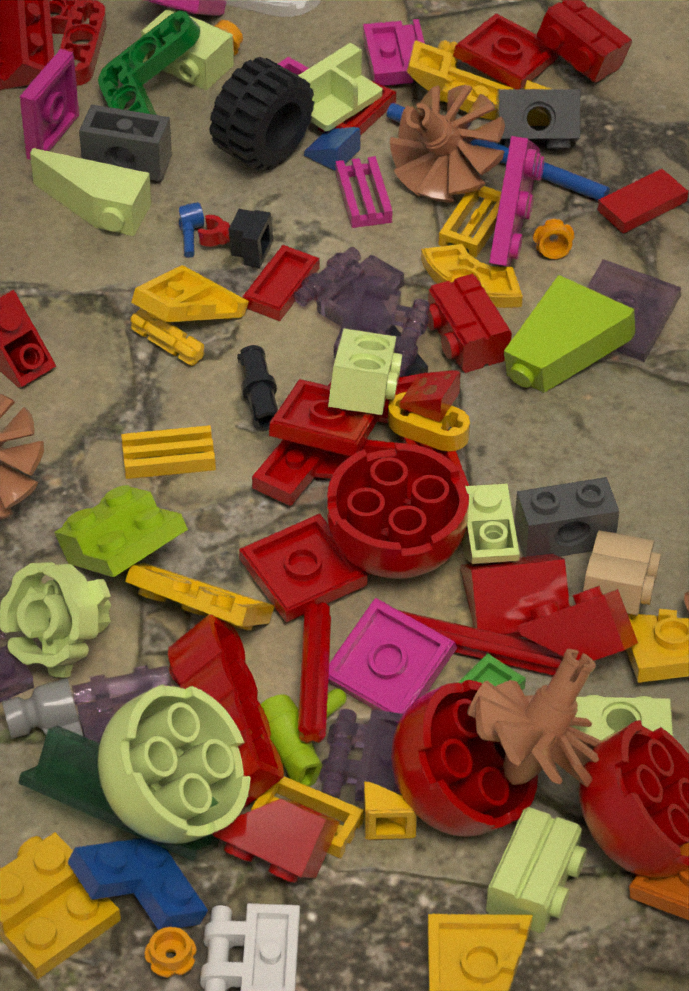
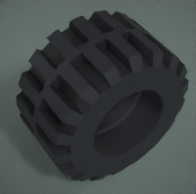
M256 57L253 61L248 60L241 68H237L232 73L216 97L215 106L210 116L212 123L209 127L210 134L213 136V143L219 149L257 171L274 169L277 164H282L295 151L310 125L311 113L315 102L312 100L314 92L310 88V83L268 58Z

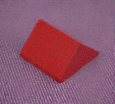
M544 554L519 557V561L461 564L460 571L474 628L522 638L523 636L520 635L517 626L532 620L530 610L557 601L560 610L570 606L565 559L557 555Z

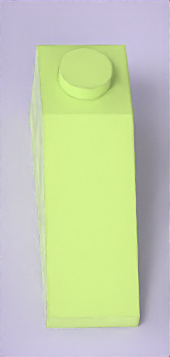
M32 149L30 156L34 185L95 228L135 236L151 206L149 173L41 149Z

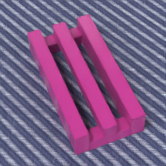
M376 156L368 157V163L361 164L360 158L352 159V165L345 166L344 160L336 161V177L351 228L392 223L393 210ZM365 175L370 176L380 213H376ZM349 177L356 178L366 212L365 215H360Z

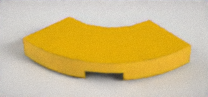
M463 244L421 249L422 264L429 276L437 284L448 280L452 283L455 278L473 273L495 307H522L523 296L513 267H495L481 263L469 255Z

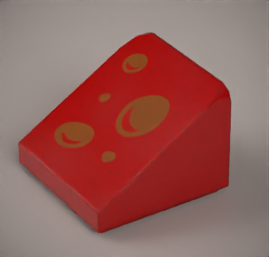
M450 370L418 374L400 401L399 408L441 422L460 393L461 373Z

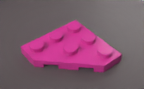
M511 136L489 263L510 267L512 259H519L523 238L520 231L524 219L529 220L531 217L534 195H531L534 180L541 181L545 157L541 156V153H539L540 148L528 138Z

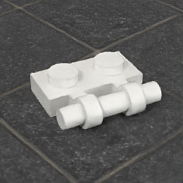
M247 903L246 921H231L232 910L227 906L213 907L211 910V921L206 924L204 930V944L208 947L207 963L201 968L200 984L205 991H226L231 987H241V991H296L300 905ZM234 946H244L243 962H228L229 949Z

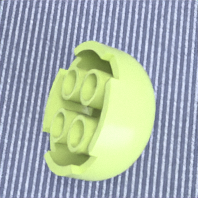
M162 684L124 704L110 719L102 735L98 751L100 783L105 797L115 814L136 833L161 843L180 844L192 842L225 828L242 811L250 787V776H244L242 758L238 747L244 743V740L228 712L210 695L193 686L183 689Z

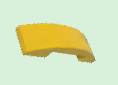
M416 40L414 41L407 73L427 91H430L433 87L440 86V99L448 103L449 90L460 85L471 86L473 89L459 109L469 112L479 95L482 94L494 104L495 110L481 117L489 120L496 119L497 91L499 89L513 88L450 66L452 53ZM527 80L523 89L551 88ZM533 109L527 115L529 126H548L549 119L544 111Z

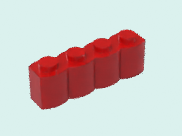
M209 614L168 647L169 672L173 680L179 685V688L186 689L193 686L214 698L228 712L239 729L244 743L238 746L242 758L244 776H250V787L244 809L283 779L284 769L280 755L270 739L271 730L267 716L257 700L258 690L254 677L245 663L243 643L232 624Z

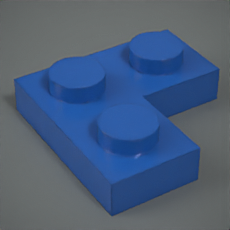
M139 838L75 847L68 860V864L92 900L134 893L158 930L165 927L182 928L200 925L208 911L161 842L148 838Z

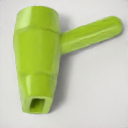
M333 689L328 692L327 718L346 703L347 696L343 690ZM280 694L266 699L260 705L270 725V739L275 745L290 779L309 787L314 785L323 765L314 749L312 741L304 743L299 738V708L288 695Z

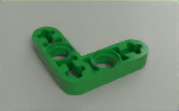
M177 11L172 13L103 67L98 77V84L108 107L123 110L125 105L136 97L133 105L127 109L128 111L157 115L143 85L188 51L199 39L200 26L186 12ZM155 49L153 56L146 62H143L145 56ZM118 80H120V82L123 84V86L119 88L117 87L119 85Z

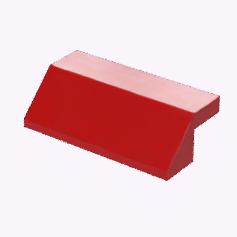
M0 0V90L30 85L54 57L49 0Z

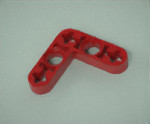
M49 0L50 13L59 14L51 17L52 34H63L59 50L63 49L73 52L74 60L80 61L75 67L77 86L86 84L93 77L106 30L105 6L98 0ZM87 18H90L89 24L84 23L87 21ZM78 40H88V41H91V42L86 43V44H74V43H73V42L78 41Z

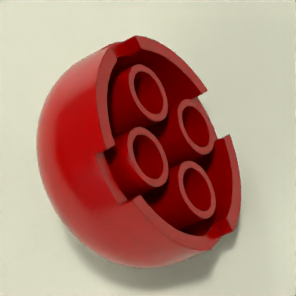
M395 443V449L381 450L366 454L363 449L353 454L336 469L328 486V526L337 548L353 565L369 574L382 578H414L437 569L456 552L467 528L469 494L459 477L460 470L440 453L423 446L408 443Z
M466 680L462 683H449L418 698L409 706L399 720L391 747L394 778L406 803L429 826L443 833L460 837L484 835L520 819L523 810L531 806L538 785V775L525 784H510L504 776L505 750L501 742L483 740L477 734L476 718L468 715L467 711L483 683L473 680Z
M641 720L634 721L607 736L592 749L597 753L599 760L597 762L590 761L583 765L591 776L592 781L588 787L579 782L580 805L590 833L599 847L612 861L636 875L648 878H667L689 869V856L681 855L679 848L689 843V754L662 727L652 731L643 727Z

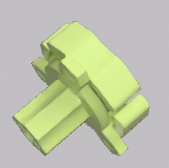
M53 562L30 563L16 572L13 576L10 590L0 604V629L4 633L22 631L26 636L10 638L7 644L9 652L26 665H45L48 667L49 676L70 677L73 664L88 655V646L83 641L96 638L98 633L102 632L111 622L109 617L111 603L108 600L111 596L105 580L97 579L87 582L85 576L74 568L73 565H55ZM45 575L54 578V580H49L45 584L41 579ZM32 638H39L40 642H42V649L38 648Z

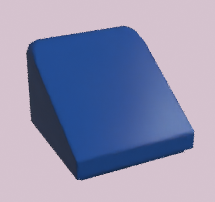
M348 127L325 131L304 151V156L336 171V161L344 160V163H346L360 150L361 130L358 127Z

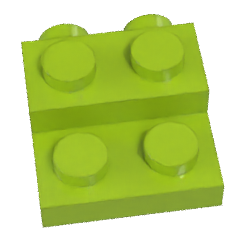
M123 485L106 493L95 507L73 513L68 517L63 526L54 533L68 564L115 577L187 531L188 528L181 513L157 507L150 491Z

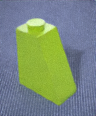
M558 275L504 350L507 376L522 387H532L543 393L547 392L631 341L635 335L634 309Z

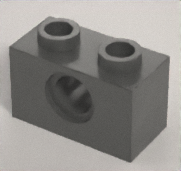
M499 89L496 93V119L502 117L505 122V129L500 142H505V147L509 148L511 136L528 138L532 142H546V149H569L570 142H576L580 139V89ZM533 109L544 111L549 119L547 128L541 131L532 129L527 122L529 111Z
M91 104L79 130L82 159L146 172L150 174L151 180H162L172 156L170 117Z
M607 477L517 491L514 524L523 556L554 554L560 557L591 552L594 548L598 530L617 533L620 511Z

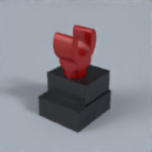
M238 209L231 225L223 221L219 216H205L206 230L198 229L199 243L201 245L212 247L219 244L225 245L229 242L231 256L244 258L245 266L261 268L274 241L271 212Z

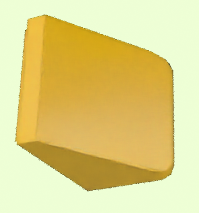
M364 782L365 839L416 838L417 815L404 798L375 783Z

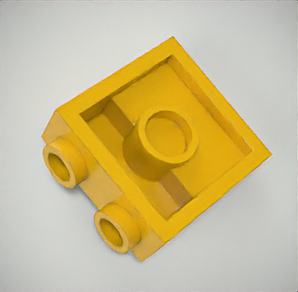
M56 832L44 840L40 836L29 838L19 848L17 858L3 868L0 867V939L37 980L121 921L120 909L108 897L94 900L90 898L68 864L73 850Z

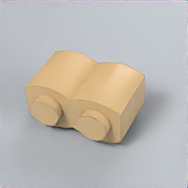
M598 530L586 571L583 591L599 585L603 594L618 589L627 613L638 615L641 603L651 604L654 583L657 580L661 554L653 552L654 540Z

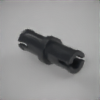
M250 345L240 350L241 354H237L244 379L241 389L243 397L249 401L254 427L258 430L267 431L269 430L271 420L278 411L275 399L277 385L275 378L269 374L265 350L258 345Z

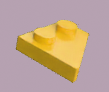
M180 265L136 287L131 303L145 310L147 315L153 319L165 322L241 318L245 316L249 301L184 265Z

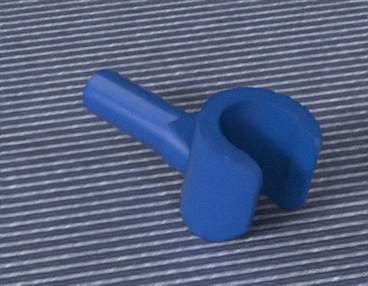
M199 202L179 207V228L184 235V256L188 258L194 256V228L204 227L205 224L202 207Z

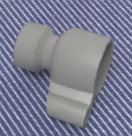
M68 678L36 687L29 699L24 700L18 696L2 701L12 739L28 735L32 728L38 727L43 730L56 755L86 748Z

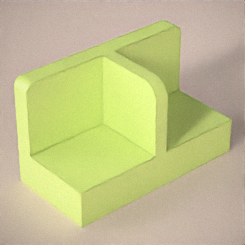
M351 42L298 75L310 83V88L314 92L312 100L315 102L311 113V122L324 131H330L382 97V88L361 75L362 50Z

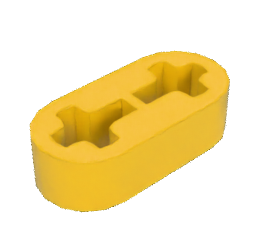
M406 392L397 394L394 400H390L388 405V424L394 433L448 452L462 449L468 443L470 419L467 413L460 408L451 405L442 421L438 422L399 408V403Z

